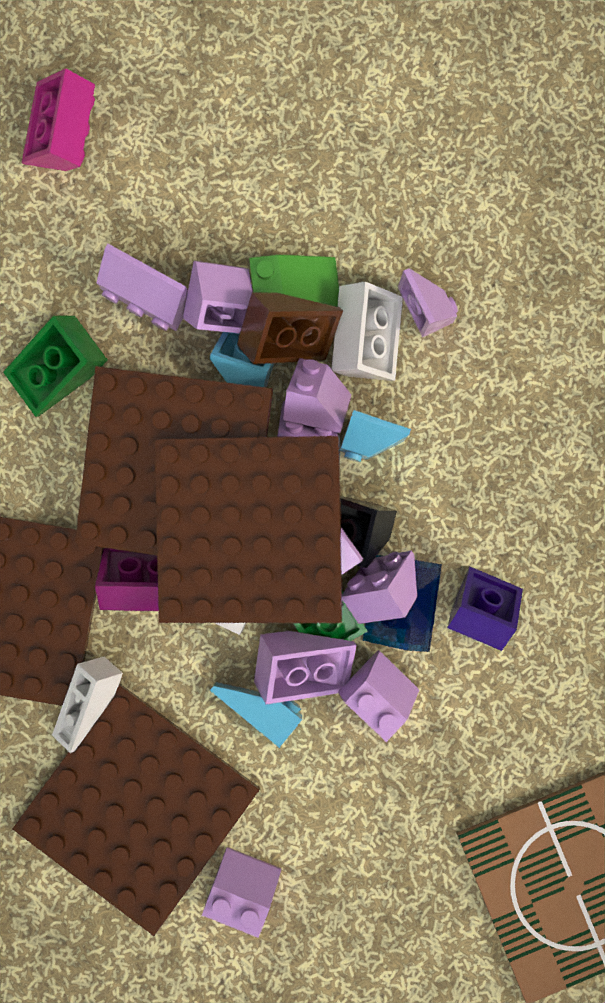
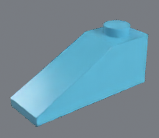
M216 682L210 690L279 748L302 721V714L299 713L301 708L293 700L265 704L258 691Z

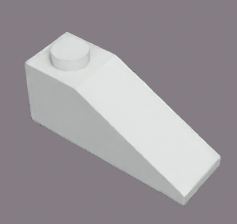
M105 657L79 663L75 669L52 736L70 753L77 749L114 698L123 675Z

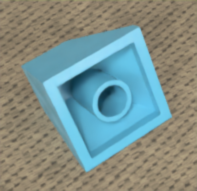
M223 332L210 354V360L227 383L266 388L274 363L253 364L237 345L240 334Z
M353 410L340 451L345 452L344 457L352 461L361 462L362 458L368 460L404 442L409 436L411 429Z

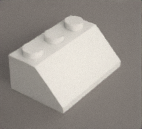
M366 281L339 286L338 307L343 310L334 338L331 369L333 372L348 377L395 381L402 296Z

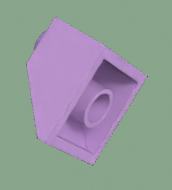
M299 358L286 392L283 420L341 433L351 400V393L328 365L318 363L315 360Z
M378 650L338 693L343 701L387 742L408 720L419 689Z
M227 847L205 902L202 916L259 938L271 906L281 868Z

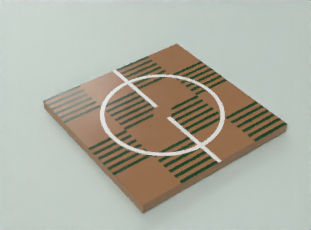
M605 771L456 833L526 1003H533L605 972Z

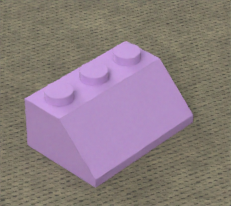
M107 244L96 282L103 291L101 295L116 304L118 300L128 305L126 309L139 317H142L143 314L153 319L152 323L164 331H167L168 327L176 331L183 320L188 293L186 286Z

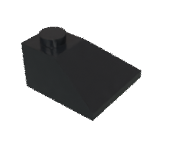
M341 496V528L363 558L362 562L357 564V566L367 568L390 540L397 511L376 503Z

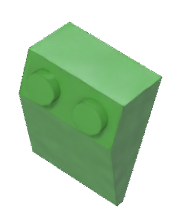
M270 255L249 258L253 293H281L338 307L339 283L335 257Z

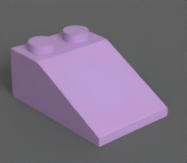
M292 631L261 634L254 683L265 704L337 694L350 680L357 645L354 641Z

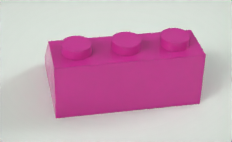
M66 68L36 83L22 164L61 171H69L80 167L85 157V151L83 150L85 138L90 130V124L88 123L90 111L95 103V97L93 96L94 83Z

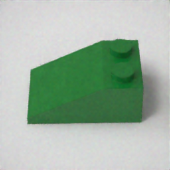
M53 316L3 373L34 416L39 417L91 379L95 374V367H102L108 359L76 316Z

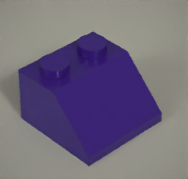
M469 566L451 609L447 628L502 651L517 630L523 589Z

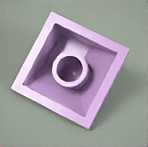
M408 268L403 271L398 289L422 338L452 324L458 312L453 298H448L443 289Z

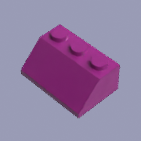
M104 548L95 584L99 609L158 611L157 555Z

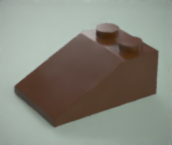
M251 293L237 345L253 364L298 362L299 358L326 361L343 310L340 307L281 293Z

